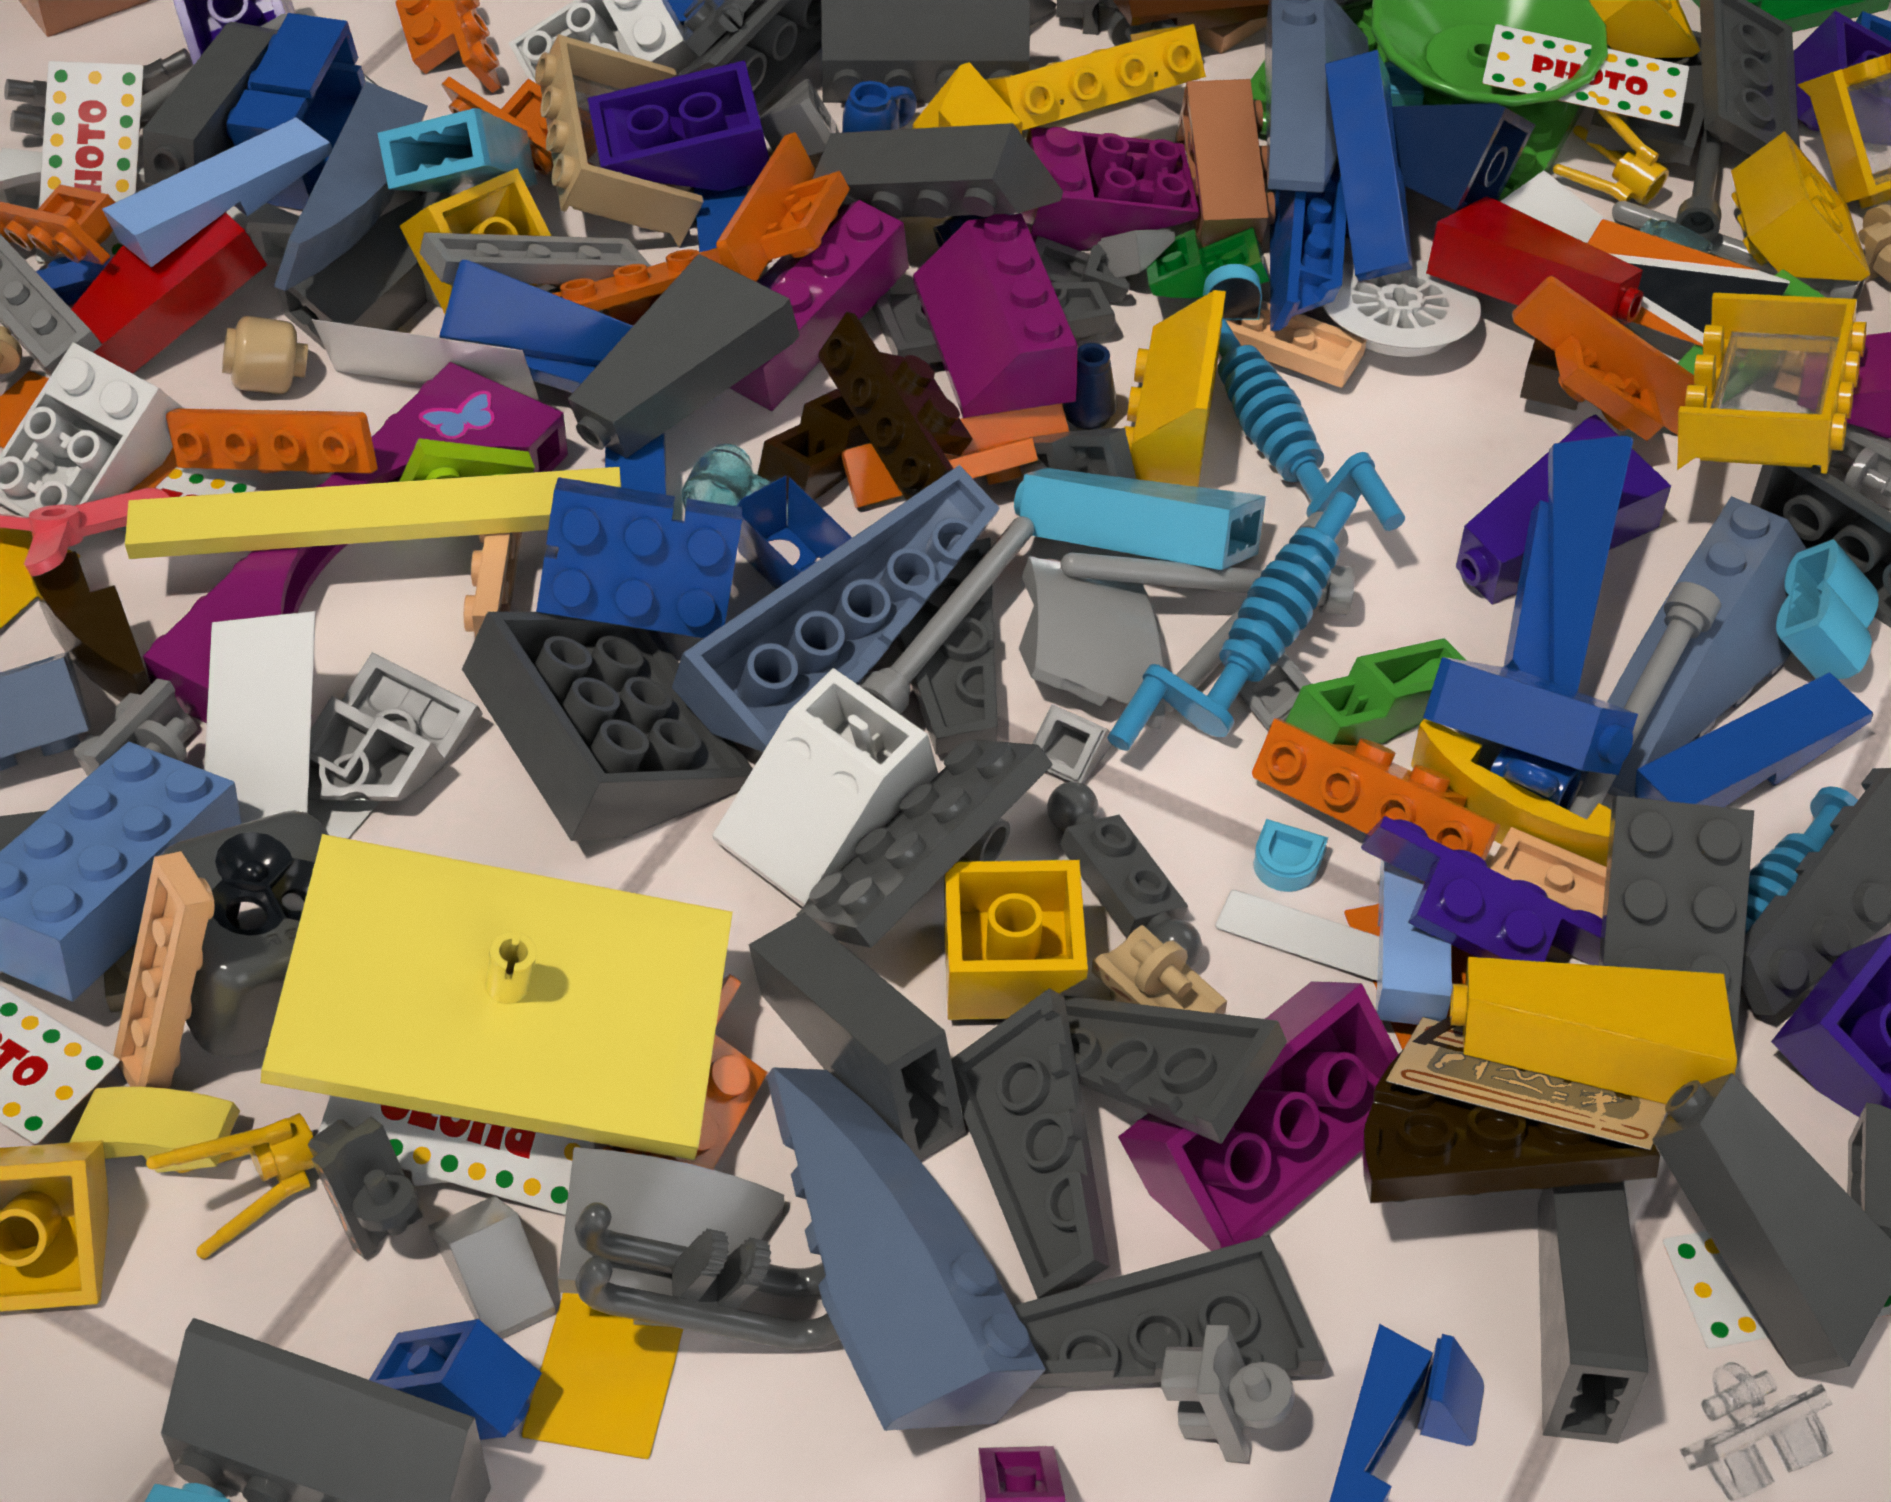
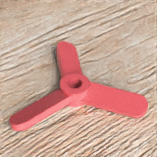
M145 488L75 506L64 504L45 506L30 512L29 517L0 514V528L32 531L33 540L24 565L30 576H38L59 566L65 559L68 547L80 543L83 537L125 527L127 524L129 500L169 498V495L160 489Z

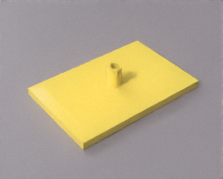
M322 834L261 1069L260 1083L695 1160L701 1134L733 912Z

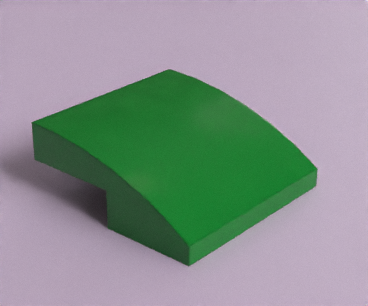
M1253 227L1203 248L1195 229L1176 236L1175 241L1146 268L1148 284L1152 294L1170 298L1203 297L1204 283L1208 275L1215 269L1228 264H1242L1252 268L1258 274L1260 284L1268 282L1269 277L1262 248Z

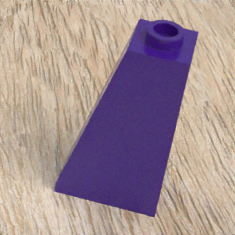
M1595 414L1586 418L1559 443L1619 435ZM1632 448L1609 550L1658 528L1671 489V485ZM1549 452L1464 526L1456 568L1465 582L1474 586L1492 605L1517 593L1531 511L1540 500L1548 502Z

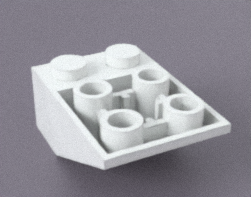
M574 0L509 42L527 78L535 82V72L540 56L544 52H550L558 34L674 68L676 76L698 57L685 44L683 26L668 0ZM576 94L578 110L591 116L588 97Z
M72 342L0 454V504L21 516L29 517L30 512L45 506L62 504L75 506L128 493L163 464L173 448L166 414L176 408H185L160 388Z
M832 668L788 711L712 834L713 839L804 907L811 900L809 894L813 887L826 876L840 872L856 856L855 848L857 844L873 830L885 827L901 811L900 803L910 791L922 784L929 783L938 775L929 736L872 694Z

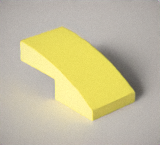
M154 1087L95 1088L69 1143L103 1140L105 1159L143 1155L147 1160L152 1155L230 1136L240 1110L232 1101L189 1091ZM222 1154L156 1169L155 1171L159 1173L217 1167Z

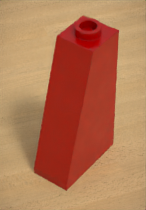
M1485 196L1437 222L1426 274L1517 306L1547 277L1553 276L1623 326L1634 321L1643 301V292L1638 290L1643 272L1642 269L1498 200Z
M225 212L152 267L123 245L71 310L84 322L102 344L93 353L133 374L265 268L267 264L246 231Z

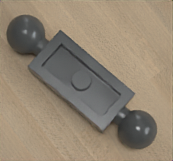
M1066 782L1056 787L1049 796L1047 812L1051 822L1058 829L1064 831L1060 847L1070 860H1080L1081 876L1127 938L1136 928L1143 925L1163 944L1174 940L1187 951L1186 964L1191 968L1200 958L1202 939L1198 930L1191 923L1182 920L1188 907L1187 903L1120 814L1097 819L1099 810L1097 797L1083 783Z

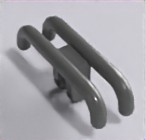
M599 1202L587 1205L578 1217L575 1224V1233L579 1245L593 1257L587 1259L581 1266L576 1276L575 1285L579 1298L594 1310L613 1316L785 1349H817L834 1344L840 1340L827 1313L815 1319L793 1320L737 1309L754 1291L796 1298L820 1295L818 1285L826 1276L822 1262L806 1268H789L770 1264L771 1245H768V1241L751 1237L745 1240V1243L741 1244L730 1255H727L729 1253V1242L727 1241L728 1236H726V1232L708 1228L689 1247L615 1232L607 1229L612 1218L609 1208ZM610 1262L672 1274V1296L609 1283L608 1281L613 1272Z

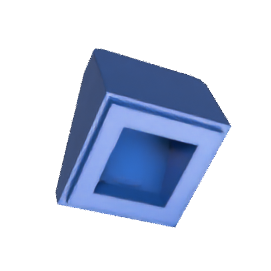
M1442 1334L1441 1339L1437 1338L1427 1372L1417 1429L1421 1430L1420 1435L1464 1446H1472L1477 1436L1484 1382L1480 1373L1454 1336Z

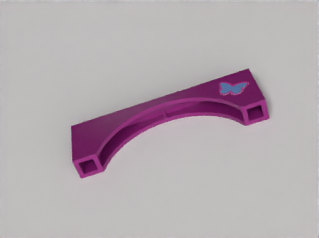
M449 362L433 379L426 381L419 392L397 413L388 417L384 425L371 437L378 470L373 473L334 472L323 484L316 487L399 482L419 438L528 451L535 466L533 473L553 471L568 455L564 413ZM348 544L254 550L247 557L240 559L223 580L206 596L199 598L191 610L165 635L158 637L150 649L143 655L151 684L156 679L170 681L175 688L177 702L184 712L207 724L212 622L298 613L309 588L318 575Z

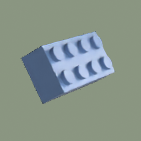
M128 741L0 851V971L72 1002L76 1000L137 942L154 857L159 856L165 848L177 842L241 824L235 782Z

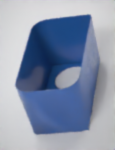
M786 476L742 498L737 504L738 507H742V524L738 552L775 589H778L816 563L815 560L818 557L822 559L852 538L790 477L788 513ZM785 540L793 543L800 552L798 561L791 565L769 542Z

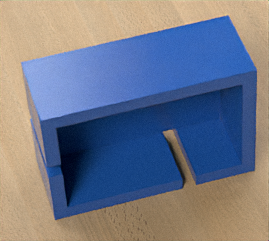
M293 13L287 14L277 34L271 37L268 50L258 68L250 74L247 90L245 89L236 107H233L228 114L226 123L227 134L232 139L234 146L297 117L329 141L332 149L334 148L366 82L362 67L355 65L359 57L348 21ZM329 156L267 203L274 206L303 210Z
M558 477L553 494L546 541L548 547L544 556L536 612L698 638L707 637L725 625L742 524V507L687 498L685 518L682 521L672 519L675 496Z

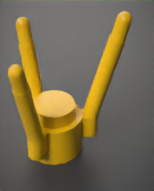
M1594 91L1588 92L1589 96L1599 98ZM1596 109L1635 153L1629 151L1623 155L1619 151H1611L1599 144L1586 142L1588 130L1580 125L1575 126L1573 132L1585 141L1586 144L1616 164L1612 178L1618 182L1615 184L1561 164H1556L1553 167V172L1571 181L1607 193L1618 201H1629L1633 198L1643 206L1647 205L1665 184L1669 170L1657 162L1659 154L1645 145L1616 113Z
M298 1113L262 1128L152 1155L147 1159L146 1165L149 1169L156 1170L222 1154L218 1162L219 1164L250 1154L262 1181L273 1177L279 1181L276 1186L197 1247V1256L205 1259L224 1244L234 1239L286 1197L310 1187L305 1171L315 1167L311 1160L313 1155L308 1147V1143L313 1138V1135L304 1117ZM195 1169L179 1170V1171H176V1172H178V1173H185V1172H189V1171H192V1170H195Z

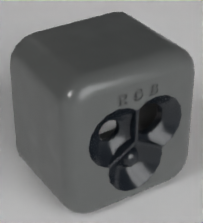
M295 810L281 812L183 840L165 848L160 854L165 855L182 851L198 878H204L210 885L213 893L214 915L207 923L202 945L203 964L201 969L196 972L191 994L192 1012L190 1018L185 1021L198 1044L215 1056L226 1058L243 1056L268 1046L302 911L287 909L282 903V898L289 893H295L305 902L322 834L329 835L320 821L306 812ZM241 902L254 903L260 906L267 915V921L262 926L252 930L239 929L229 922L237 920Z

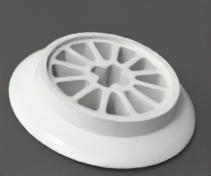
M1412 259L1413 269L1360 282L1355 276L1353 261L1344 263L1342 287L1334 302L1323 305L1327 314L1339 324L1341 329L1367 340L1365 348L1381 354L1400 357L1422 356L1441 350L1449 343L1470 333L1476 327L1481 316L1480 302L1472 289L1426 274L1428 263Z

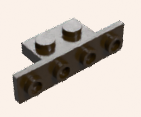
M846 311L819 351L818 357L907 501L953 470L954 468L944 453L961 456L973 438L960 420L958 408L946 398L935 381L933 369L924 360L913 355L902 357L879 352L857 315Z

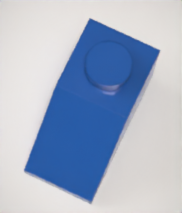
M475 1319L397 1333L369 1380L475 1417L480 1440L506 1437L508 1433L513 1431L522 1422L530 1407L528 1397L542 1373L481 1320Z

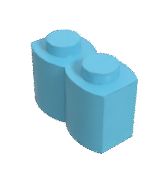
M1832 539L1796 553L1791 560L1784 580V587L1788 597L1778 613L1776 631L1779 638L1815 679L1830 672L1839 680L1850 678L1859 673L1868 660L1872 639L1867 628L1872 623L1876 614L1879 596L1874 585L1839 544Z

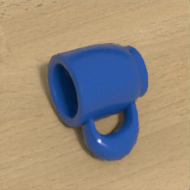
M875 81L856 84L851 89L844 106L842 133L899 130L907 125L915 114L917 106L916 95L909 87L904 86L888 87L883 83Z
M1505 746L1500 751L1490 770L1569 810L1576 795L1581 778V770L1508 746Z

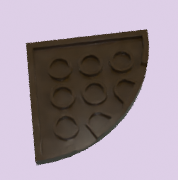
M1450 1016L1430 1027L1412 1041L1422 1045L1432 1044L1453 1051L1463 1052V1047H1455L1434 1041L1441 1034L1456 1027L1450 1025ZM1402 1051L1389 1064L1374 1090L1373 1104L1364 1127L1362 1151L1363 1176L1370 1203L1405 1202L1414 1199L1459 1195L1474 1196L1482 1193L1549 1189L1552 1187L1595 1183H1619L1628 1180L1657 1178L1660 1154L1654 1142L1651 1149L1648 1150L1387 1082L1386 1079ZM1564 1080L1563 1082L1570 1084L1572 1081ZM1614 1092L1617 1097L1632 1100L1630 1095Z

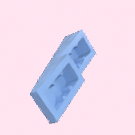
M296 117L102 210L118 241L152 267L233 206L248 217L327 158L333 149L329 141Z
M1381 860L1378 908L1380 937L1376 1012L1383 1021L1418 1025L1422 1017L1441 1022L1446 1019L1451 1002V944L1408 923L1425 881Z

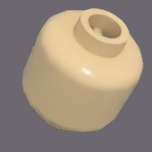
M244 316L238 321L236 328L227 327L222 373L231 374L232 383L237 389L276 395L285 394L292 385L293 377H305L308 344L297 343V332L291 322Z

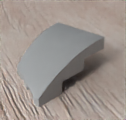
M1028 557L1021 578L1034 607L1020 642L1019 651L1031 678L1057 689L1070 691L1081 699L1101 707L1104 702L1110 701L1111 698L1128 705L1143 682L1142 676L1149 665L1157 664L1163 667L1155 616L1143 584L1070 577L1063 573L1060 562ZM1161 699L1145 725L1160 729L1165 717V699Z
M372 652L343 699L339 700L331 696L311 728L308 800L402 801L428 782L449 761L483 715L482 711L476 704Z
M574 1147L558 1275L559 1293L578 1294L575 1285L576 1276L584 1262L593 1257L579 1245L575 1233V1224L580 1213L591 1203L599 1202L606 1205L612 1216L607 1229L623 1234L689 1247L707 1228L726 1232V1236H728L727 1241L729 1242V1253L727 1255H730L741 1244H744L745 1240H748L749 1237L762 1240L774 1220L778 1222L783 1214L784 1194L727 1173L654 1156ZM610 1262L613 1272L608 1281L609 1283L672 1296V1274ZM634 1320L635 1325L665 1326L645 1321Z

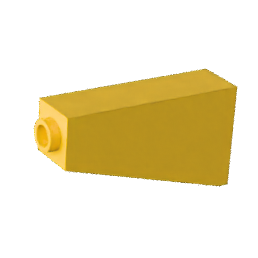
M1468 957L1465 984H1452L1450 1025L1463 1026L1464 1055L1667 1104L1671 1096L1688 1082L1698 1080L1702 1084L1730 1073L1735 1075L1737 1055L1725 977L1721 973Z

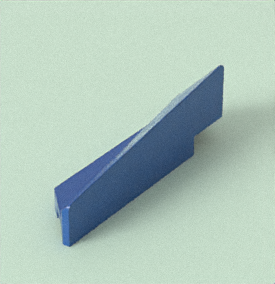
M1339 160L1323 192L1271 189L1275 197V222L1273 225H1270V331L1282 330L1288 325L1293 316L1334 302L1342 287L1346 208L1341 176H1339Z
M461 260L439 338L523 350L533 381L573 393L633 326L472 261Z
M1613 436L1554 443L1549 449L1548 502L1540 500L1531 511L1503 667L1517 669L1578 691L1633 444L1632 437Z

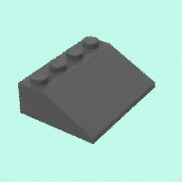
M487 612L462 667V671L571 841L626 838L740 791L753 770L734 741L712 734L672 689L679 663L657 631L541 612Z

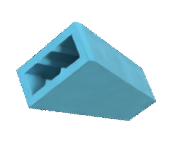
M473 108L377 133L389 190L457 194L518 168L527 187L538 185L528 132L482 109Z
M1044 468L1024 474V481L1019 484L1016 490L1014 511L1017 516L1027 517L1033 522L1034 533L1032 536L1224 570L1258 555L1266 496Z

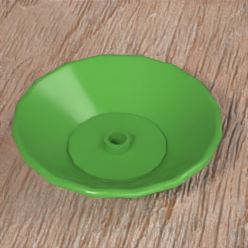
M1589 0L1372 1L1371 31L1388 60L1421 85L1462 104L1497 103L1504 107H1515L1556 101L1589 84L1608 57L1606 25ZM1497 24L1592 45L1591 55L1572 78L1545 91L1526 94L1482 83L1495 25Z

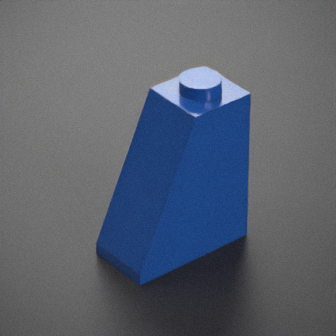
M1442 657L1423 718L1582 771L1619 775L1622 763L1632 748V732L1638 714L1517 669Z

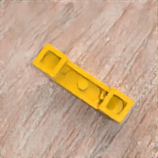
M1423 719L1418 729L1411 761L1412 768H1414L1415 764L1421 765L1449 777L1451 781L1448 789L1467 797L1464 805L1465 808L1500 824L1494 841L1502 844L1510 828L1513 827L1607 867L1611 821L1610 808L1598 803L1590 816L1585 819L1479 766L1478 761L1482 744L1444 725Z

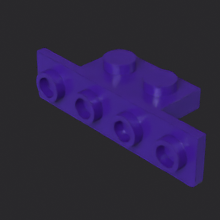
M1384 816L1365 836L1361 845L1362 850L1425 881L1408 921L1409 924L1479 958L1545 962L1552 945L1590 965H1598L1602 918L1583 910H1571L1547 898V893L1536 884L1524 880H1512L1488 868L1487 863L1478 855L1465 850H1452L1428 838L1425 830L1412 822L1401 819L1392 820Z

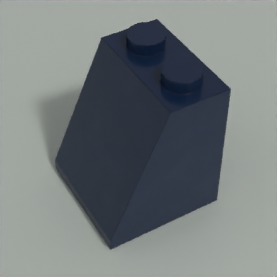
M1497 103L1392 106L1397 160L1404 176L1405 186L1457 211L1485 196L1499 200L1535 127V124Z

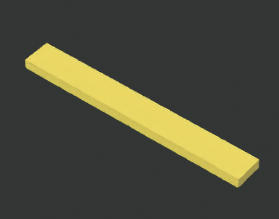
M620 467L129 500L125 547L129 559L548 530L554 488L558 477L621 487Z

